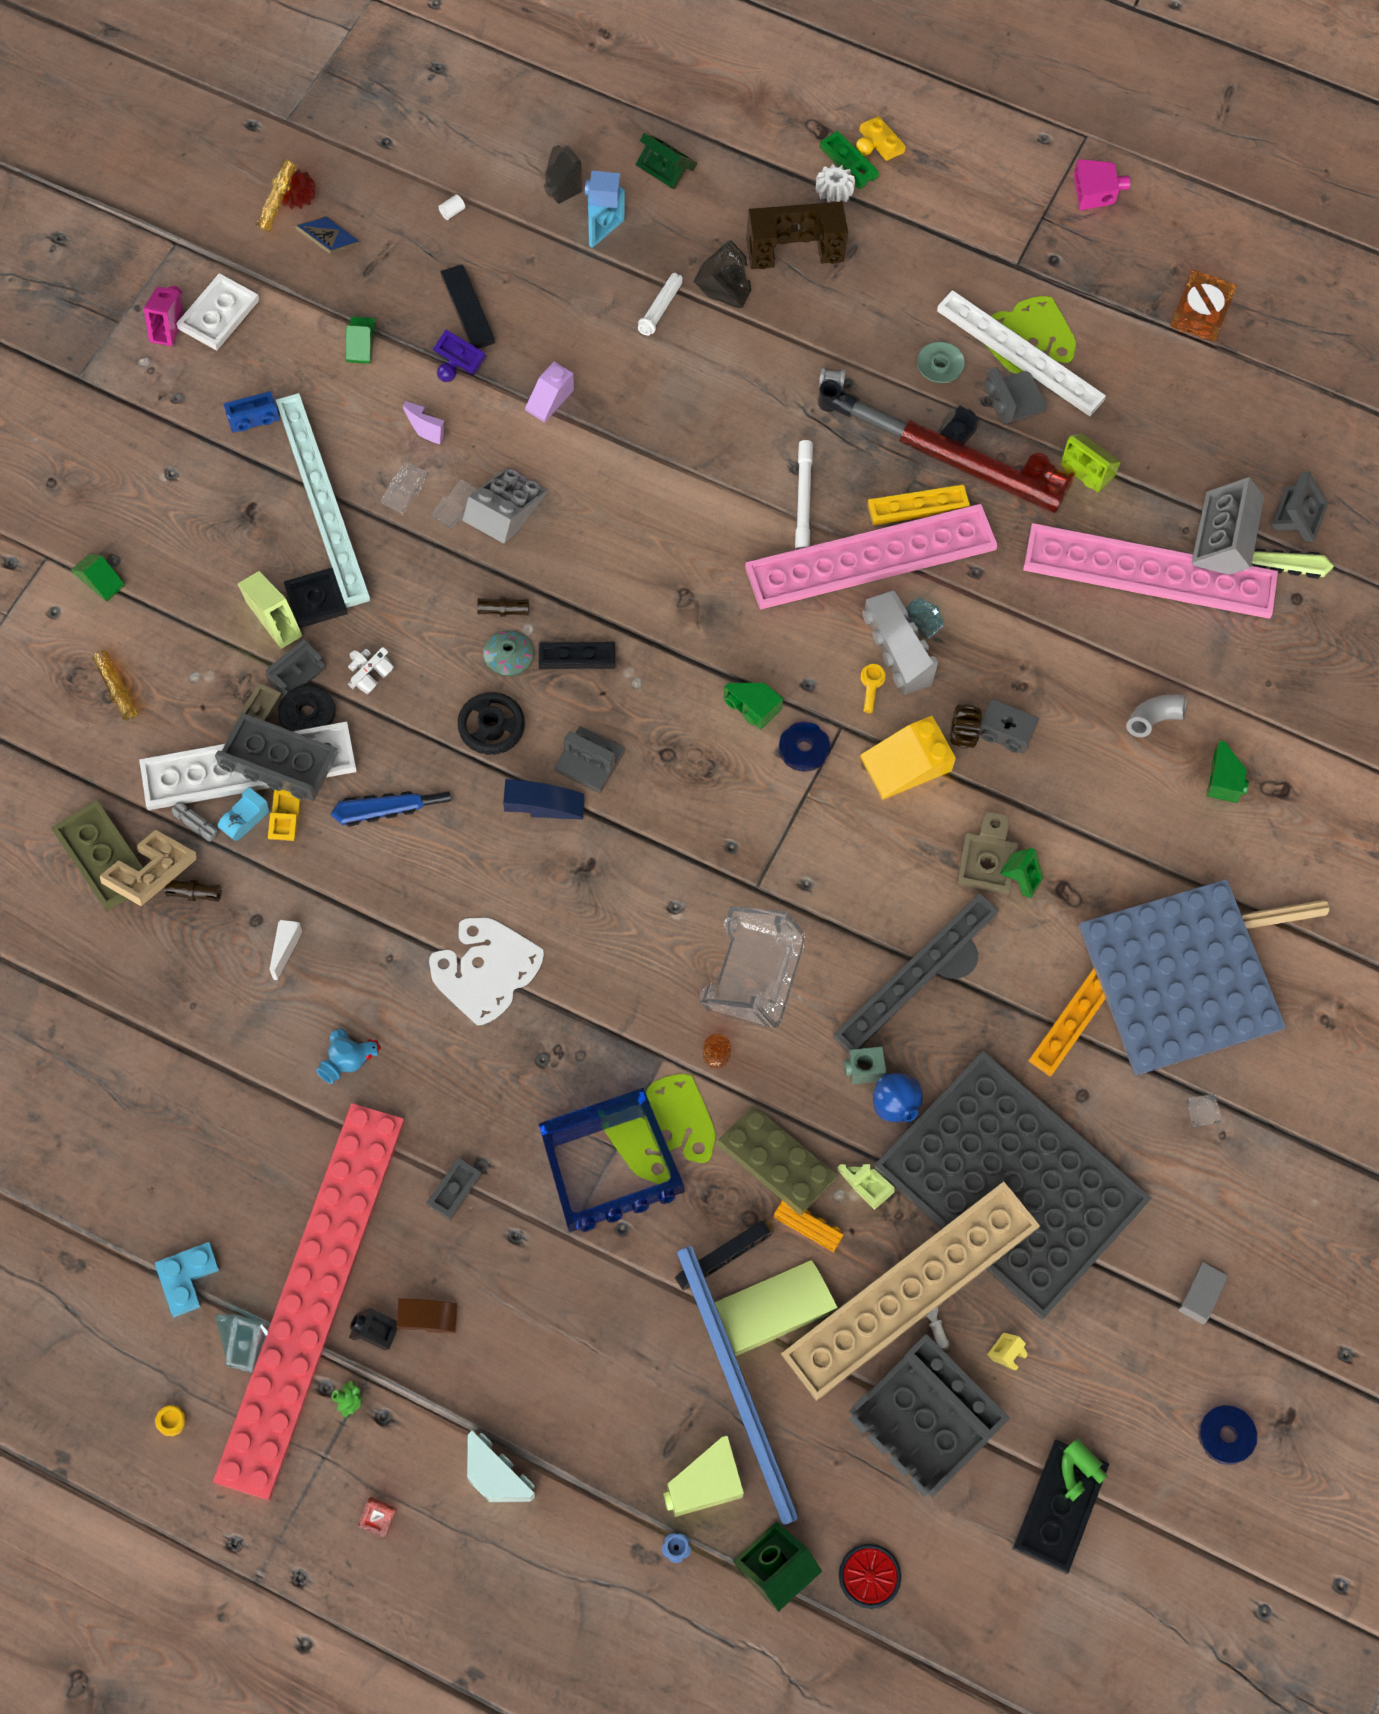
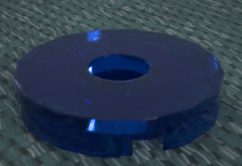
M794 723L781 734L778 747L780 757L787 766L794 770L802 772L814 771L821 767L828 759L830 751L829 737L826 732L824 733L814 723ZM800 742H807L811 745V749L802 751L797 745Z
M1223 1405L1213 1408L1202 1418L1198 1428V1439L1210 1459L1220 1464L1234 1465L1244 1461L1253 1453L1257 1445V1430L1253 1420L1245 1411L1235 1406ZM1222 1428H1230L1234 1432L1235 1439L1232 1443H1227L1221 1438L1220 1431Z

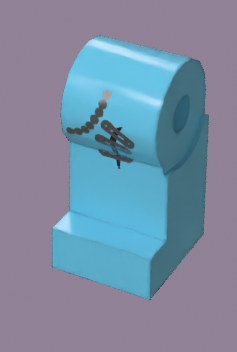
M248 787L242 793V798L220 819L218 828L234 841L241 839L270 812L267 801Z

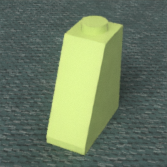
M260 571L238 583L246 603L281 649L302 637V633L286 598Z
M728 1436L720 1438L667 1484L668 1492L663 1493L667 1510H673L675 1517L743 1498L744 1492Z

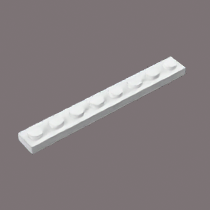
M953 290L938 305L937 312L1023 371L1030 372L1033 378L1088 416H1091L1104 402L1106 395Z

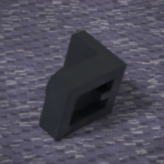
M959 405L955 416L941 431L940 437L959 445L958 450H960L976 432L979 417L973 411Z
M371 1308L361 1311L351 1321L350 1329L352 1331L349 1338L354 1341L362 1339L383 1350H389L397 1331V1321Z

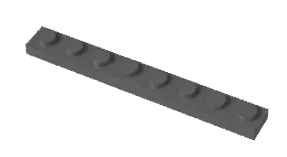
M979 893L833 1034V1039L848 1053L850 1050L860 1049L998 915L999 910Z

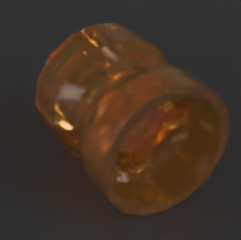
M714 1034L706 1039L704 1042L703 1060L707 1066L718 1069L728 1063L731 1050L729 1040L721 1034Z

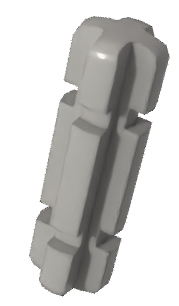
M178 802L172 808L173 816L183 820L185 825L196 833L202 834V837L207 841H212L217 836L218 831L213 825L207 824L205 819L191 809L188 810V807L183 803Z

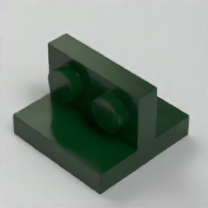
M643 133L640 142L646 146L635 165L670 188L675 189L685 170L694 171L697 162L663 140Z

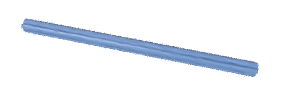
M692 1246L685 1247L679 1250L677 1255L782 1524H789L798 1519V1514L694 1248Z

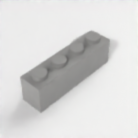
M892 590L866 599L865 608L862 611L864 621L867 625L870 624L873 630L872 635L877 646L880 645L883 650V660L886 666H890L893 671V680L896 687H900L903 694L907 695L932 686L938 661L935 656L929 657L927 652L929 646L926 641H919L918 628L915 623H908V612L896 592Z

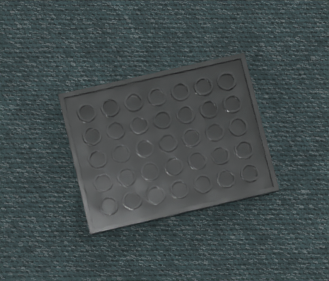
M984 1051L977 1056L873 1167L941 1230L1002 1182H1005L1040 1227L986 1270L1041 1320L1051 1312L1152 1199Z

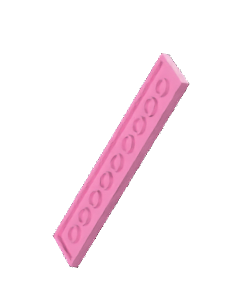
M981 504L746 562L745 570L761 610L995 551L997 549V542Z
M1032 523L1023 568L1024 571L1269 619L1273 613L1278 571L1254 566L1244 571L1227 575L1194 566L1192 564L1193 554Z

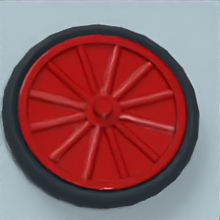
M863 1544L853 1548L843 1558L839 1569V1582L843 1593L855 1605L868 1609L880 1608L887 1605L897 1595L901 1585V1570L897 1560L887 1549L879 1545Z

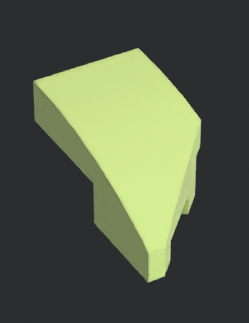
M846 1164L838 1166L840 1174L874 1210L895 1192L894 1187L875 1169H871L870 1164H863V1167H846Z

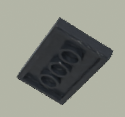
M1055 1439L1012 1550L1067 1575L1103 1481L1099 1484L1092 1476L1087 1478L1074 1464L1073 1470L1076 1484L1081 1481L1085 1490L1074 1501L1069 1497L1066 1498L1065 1495L1068 1493L1062 1472V1457L1064 1455L1063 1451L1069 1445ZM1099 1459L1102 1463L1100 1468L1106 1473L1109 1463Z

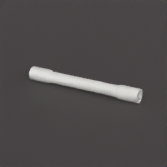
M809 440L800 441L798 447L799 482L795 550L810 547L809 522L813 442Z

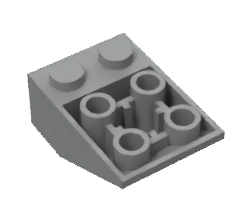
M506 467L468 497L462 521L496 540L506 543L518 533L548 490L537 482L520 475L517 471Z

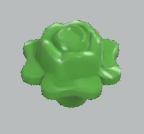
M349 1381L348 1384H343L341 1391H333L331 1398L332 1401L338 1402L337 1411H340L343 1417H347L360 1408L363 1395L360 1392V1387H357L354 1381Z

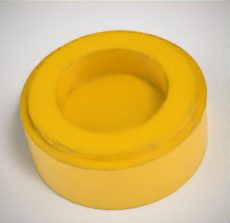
M168 1405L159 1410L155 1418V1424L163 1435L176 1436L185 1428L186 1416L179 1407Z

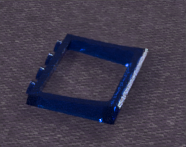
M644 1088L538 1123L569 1233L578 1229L582 1232L591 1231L596 1227V1223L607 1220L609 1223L617 1222L623 1217L624 1213L630 1211L634 1213L645 1212L649 1209L650 1204L659 1201L661 1204L671 1203L675 1200L676 1195L685 1192L683 1181ZM637 1118H643L646 1121L670 1179L667 1182L580 1212L572 1211L555 1154V1147Z

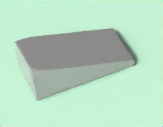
M1202 1262L1178 1311L1204 1325L1214 1309L1228 1275Z

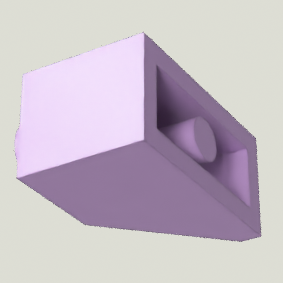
M554 361L539 377L525 407V411L545 423L574 391V374Z

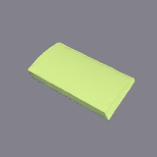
M812 1260L715 1302L735 1356L829 1316L837 1310L835 1301Z

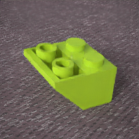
M1081 433L1071 435L1068 438L1060 466L1067 473L1073 474L1080 479L1086 487L1099 493L1116 476L1121 461Z

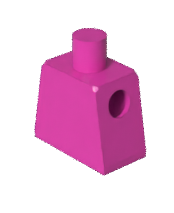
M1077 160L1073 175L1079 210L1112 205L1116 202L1119 190L1130 189V176H1117L1114 163Z
M173 285L168 288L156 287L146 303L144 314L149 342L173 347L179 331L176 323L184 315L181 299L182 291L179 287Z

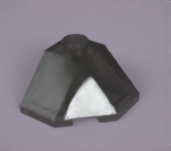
M560 145L552 147L545 172L546 184H544V189L547 195L553 197L558 204L582 192L581 161L572 149L566 145L560 147Z
M732 240L727 241L702 264L694 279L695 284L709 298L739 309L743 308L751 292L750 280H746L744 268L747 266L745 254Z

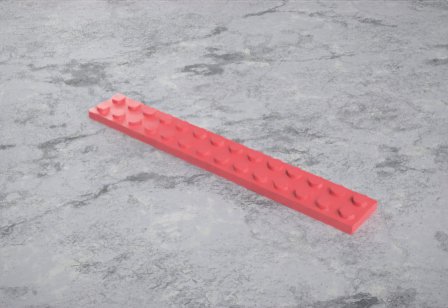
M351 1103L213 1480L214 1484L270 1501L405 1123L404 1118Z

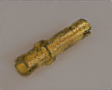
M283 159L276 179L273 178L272 180L273 186L256 223V226L270 232L286 191L290 190L291 186L289 184L298 165Z
M101 650L102 658L99 651L96 652L92 659L110 692L109 696L112 703L117 705L123 720H129L128 713L131 719L135 718L138 715V711L130 699V691L127 687H124L108 652Z

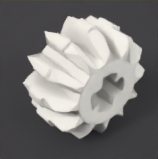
M832 164L830 168L824 167L822 172L818 173L815 188L816 192L819 193L820 200L827 199V202H840L842 200L847 202L849 196H852L854 193V176L851 175L850 169L844 170L843 165L837 168Z

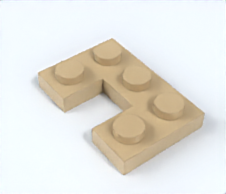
M155 830L137 845L138 852L152 860L138 872L118 860L100 875V880L103 885L134 903L143 906L197 860L196 852Z

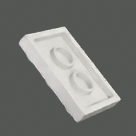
M219 273L176 323L177 328L217 351L259 302V296Z

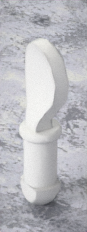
M937 1307L926 1317L931 1320L928 1326L931 1327L937 1345L943 1351H946L949 1348V1340H947L942 1327V1320L937 1319L939 1309Z

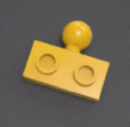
M879 116L861 123L859 131L865 137L857 140L855 148L863 156L871 154L875 148L888 161L905 152L906 145Z

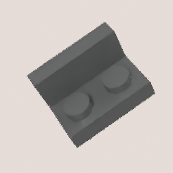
M1310 471L1301 472L1296 486H1286L1271 524L1275 531L1298 530L1305 542L1315 541L1328 506V501Z
M579 726L575 733L569 731L564 738V752L556 763L554 770L600 794L623 757L625 748Z

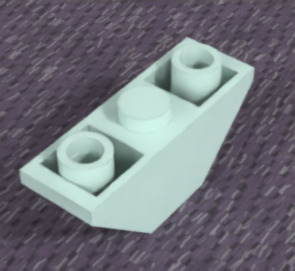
M471 1431L468 1434L467 1477L469 1482L489 1502L532 1501L535 1498V1493L532 1491L535 1487L534 1484L524 1474L518 1477L511 1470L514 1466L513 1463L502 1453L497 1456L490 1449L493 1446L492 1442L483 1433L477 1436Z

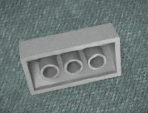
M1250 477L1206 492L1192 558L1194 566L1227 575L1251 568L1264 495Z

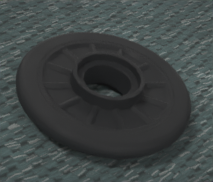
M311 685L299 686L289 691L282 698L279 704L278 716L283 727L290 731L330 725L335 716V704L332 697L325 690ZM304 706L314 708L313 713L309 716L301 715L300 710Z

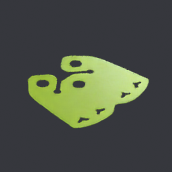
M1032 297L1019 302L1012 312L999 311L990 315L995 320L1005 318L1001 324L1027 342L1030 338L1038 340V345L1035 347L1042 352L1047 350L1050 337H1055L1056 340L1051 346L1049 357L1056 362L1069 363L1073 360L1076 341L1052 297ZM1038 302H1040V303L1047 302V303L1044 305V307H1043L1042 305H1040V304H1037ZM1027 306H1030L1029 311H1022V309H1026ZM987 346L1008 371L1014 374L1024 372ZM1065 348L1067 354L1060 356L1057 354V349Z
M676 1074L661 1078L653 1082L644 1095L632 1094L619 1099L605 1110L599 1120L600 1125L629 1168L637 1176L656 1184L668 1182L674 1169V1164L670 1158L654 1154L647 1155L645 1150L650 1148L652 1151L667 1153L681 1146L687 1128L692 1129V1134L689 1135L683 1150L685 1158L693 1162L706 1163L712 1156L716 1138L714 1126L695 1081L688 1074ZM685 1081L682 1088L674 1084L675 1082L682 1083ZM662 1087H665L664 1094L655 1093L656 1091L661 1090ZM632 1103H635L632 1110L624 1108V1106H630ZM616 1113V1121H608V1119L612 1118L613 1114ZM663 1130L670 1131L672 1134L671 1140L667 1142L662 1141L660 1133ZM697 1142H701L705 1147L704 1152L701 1154H696L692 1149L693 1145ZM655 1163L662 1164L664 1168L663 1173L660 1175H655L651 1170Z

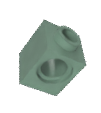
M882 1047L849 1051L848 1058L844 1060V1071L846 1076H850L851 1084L877 1082L882 1076L886 1075ZM867 1062L871 1068L869 1070H862L858 1067L857 1063Z

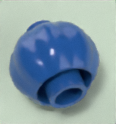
M901 1073L886 1074L877 1081L873 1091L874 1110L881 1119L888 1122H910L918 1116V1109L922 1105V1088L916 1078Z

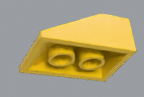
M933 716L906 726L860 755L883 800L952 772L956 759Z

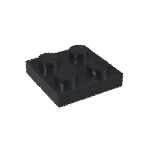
M333 568L284 581L299 628L348 614Z

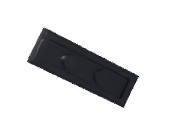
M539 642V669H615V642Z

